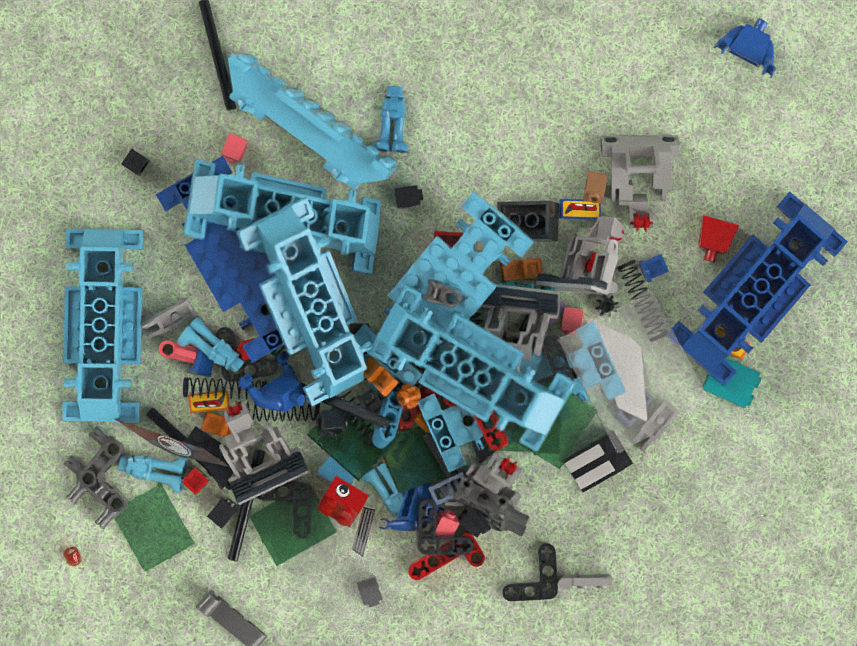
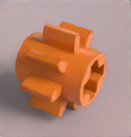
M406 384L399 389L400 392L397 393V400L401 406H407V409H410L419 404L421 393L417 387H411V384Z

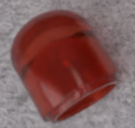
M70 547L63 553L69 566H77L82 561L77 547ZM70 549L75 550L74 552L68 554Z

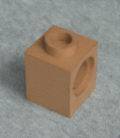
M588 172L583 197L584 201L602 204L608 174Z

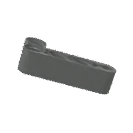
M209 589L195 607L205 616L212 617L244 645L260 646L267 638V635L249 620L246 621L241 613L234 608L231 609L229 607L230 604L220 596L214 595L215 592Z

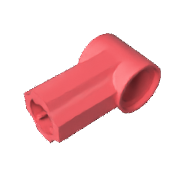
M164 341L159 346V352L163 357L193 364L197 349H199L189 345L182 347L172 341ZM167 344L173 346V353L170 355L164 352V347Z

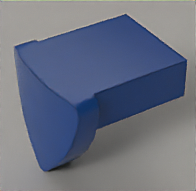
M662 254L646 261H639L642 274L648 283L653 278L669 272Z
M197 349L194 365L189 367L188 373L211 377L214 361L208 359L200 349Z

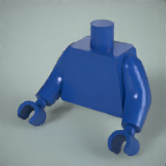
M758 18L754 27L746 24L745 26L739 25L733 28L722 39H719L714 48L718 47L722 50L721 54L727 49L729 53L758 68L762 65V75L769 73L770 78H772L776 70L774 66V45L772 40H770L771 36L764 33L768 23L763 19Z
M283 351V358L278 353L275 359L277 364L283 366V375H280L260 389L252 386L253 378L248 373L239 380V386L248 389L247 393L260 408L286 412L296 405L302 406L305 403L303 385L297 378L291 365L287 363L289 358L287 351Z
M400 467L399 470L402 471V474H394V477L399 480L404 478V480L409 482L398 519L402 520H392L390 522L387 518H381L380 520L387 522V526L379 528L386 530L391 527L392 530L416 531L418 503L426 497L433 500L428 489L432 485L424 477L410 471L405 472L403 467ZM426 502V506H422L426 510V516L422 515V517L432 518V516L428 515V508H432V506ZM439 505L436 506V516L439 509L445 511V509L439 507ZM425 521V522H423L421 528H422V529L426 528V527L428 526V523H431V522H430V521Z

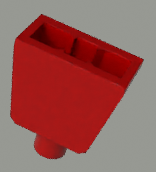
M705 215L702 216L698 247L706 249L705 261L715 263L717 253H727L739 225Z

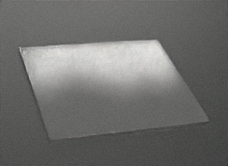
M651 289L558 339L617 453H621L623 450L710 402Z

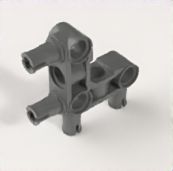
M96 426L92 429L94 432L91 431L89 436L101 445V449L89 463L83 466L72 455L68 458L69 461L64 462V465L76 474L75 477L77 479V485L66 498L71 500L70 502L76 504L85 492H89L105 506V511L95 520V523L99 524V527L104 530L114 517L119 516L128 507L127 498L121 491L114 489L105 481L106 478H104L105 473L110 467L120 460L125 448L121 442L117 441L114 437H108ZM113 444L118 446V452L115 455L110 451V447ZM88 473L93 475L91 484H88L85 480ZM117 498L122 501V506L119 509L114 506V501Z
M468 478L462 479L458 484L453 496L455 500L487 514L486 520L492 529L499 532L506 531L507 529L521 537L523 536L530 516L515 510L513 503L507 497L504 498L503 495L498 496L474 484ZM485 497L487 498L488 502L486 504H481L478 501V498Z

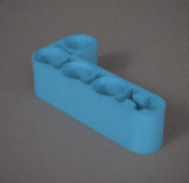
M394 376L395 379L399 382L397 386L399 388H402V386L405 384L401 382L396 376ZM369 381L371 389L380 393L373 383ZM396 386L387 396L383 397L379 415L389 418L391 422L388 428L375 425L372 441L378 448L386 447L396 435L403 406L397 400V393L400 391Z

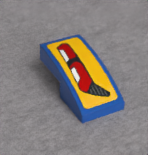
M560 199L559 219H597L598 216L601 217L600 203H591L583 199Z

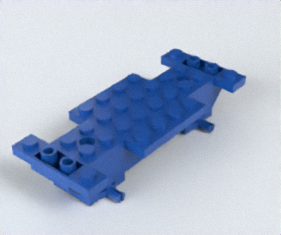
M224 156L211 162L215 163L214 176L233 174ZM193 173L155 194L165 212L180 203H183L186 209L188 208ZM225 201V205L228 208H232V204L229 201ZM207 222L204 239L196 238L185 244V247L222 311L225 312L241 303L249 318L239 323V325L244 330L253 324L259 337L243 345L253 363L284 345L272 315H264L262 313V307L267 303L259 284L273 278L275 273L272 272L270 274L267 269L270 261L266 253L240 248L241 242L236 232L241 229L235 228L236 230L232 231L227 229L228 226Z
M788 192L776 206L790 218V221L785 224L779 217L775 219L773 224L781 231L772 242L766 246L756 236L751 235L702 292L717 306L712 311L705 307L704 304L698 309L706 317L699 327L692 333L680 321H677L665 335L722 386H725L737 372L724 359L739 346L749 354L753 347L745 341L747 334L750 333L756 340L762 343L811 286L798 273L813 259L822 266L826 264L828 260L820 254L822 247L835 257L848 242L831 225L791 192ZM792 240L798 243V250L791 248L790 243ZM717 327H722L725 330L723 337L717 335Z

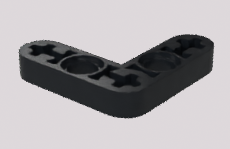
M228 327L220 328L216 333V337L220 340L224 339L220 338L223 330L230 333V337H227L228 343L232 342L233 346L231 348L237 353L233 331ZM262 359L253 363L249 361L243 364L241 372L244 376L246 374L245 367L253 365L256 372L252 375V378L271 376L277 372L278 365L273 359ZM268 361H270V364H274V368L271 369L270 373H268V370H261L262 374L258 375L259 368L257 363H261L260 367L266 366ZM221 366L222 375L225 380L229 379L233 382L235 379L238 381L241 379L240 374H235L233 379H230V376H226V372L229 369L226 370L225 367Z
M556 335L547 336L544 339L543 346L553 375L536 382L542 384L548 381L552 384L557 375L556 371H562L565 368L568 370L564 371L565 376L574 381L560 338ZM549 339L557 341L558 344L555 345L556 351L560 349L561 353L550 356L549 353H553V349L551 346H547ZM555 357L563 358L564 365L562 367L554 366L553 359ZM519 392L520 398L525 401L526 396H523V392Z
M303 482L285 483L274 489L275 497L273 498L272 493H267L265 497L262 495L257 496L261 501H293L294 534L300 539L310 536L312 530L311 488L308 484ZM291 486H294V490H301L302 486L305 490H308L302 497L300 493H294L295 497H291ZM287 487L288 495L280 497L278 495L279 488ZM301 505L306 506L308 509L307 514L304 516H300L297 513V509ZM297 519H308V522L304 521V527L308 529L304 532V535L297 531V529L301 528V522H297Z
M430 498L421 499L417 508L416 545L418 550L425 555H464L470 553L473 549V542L469 537L464 535L436 536V504ZM426 502L432 506V508H428V515L432 516V518L422 517V515L426 516V510L422 508V506H426ZM425 521H430L432 525L428 531H423L421 528L422 523ZM443 540L450 542V547L447 550L440 549V543ZM453 540H455L456 544H463L465 540L468 546H465V549H462L461 546H455L456 550H454ZM425 541H427L429 544H435L437 550L433 546H428L427 550H425L421 544H425Z
M544 543L538 549L540 582L510 583L505 585L502 594L507 601L546 600L556 597L558 594L556 551L553 545ZM545 547L552 550V553L549 554V560L553 559V563L546 562L542 564V560L546 561L545 554L541 553L545 550ZM545 566L553 568L554 571L551 576L543 574L542 571ZM554 578L555 582L550 583L551 588H554L555 591L551 592L549 596L547 592H544V589L547 588V582L543 583V579L551 580ZM518 586H522V598H519V594H513L512 598L505 594L509 587H512L514 591H518ZM527 586H533L536 590L535 594L531 597L525 595L524 591Z

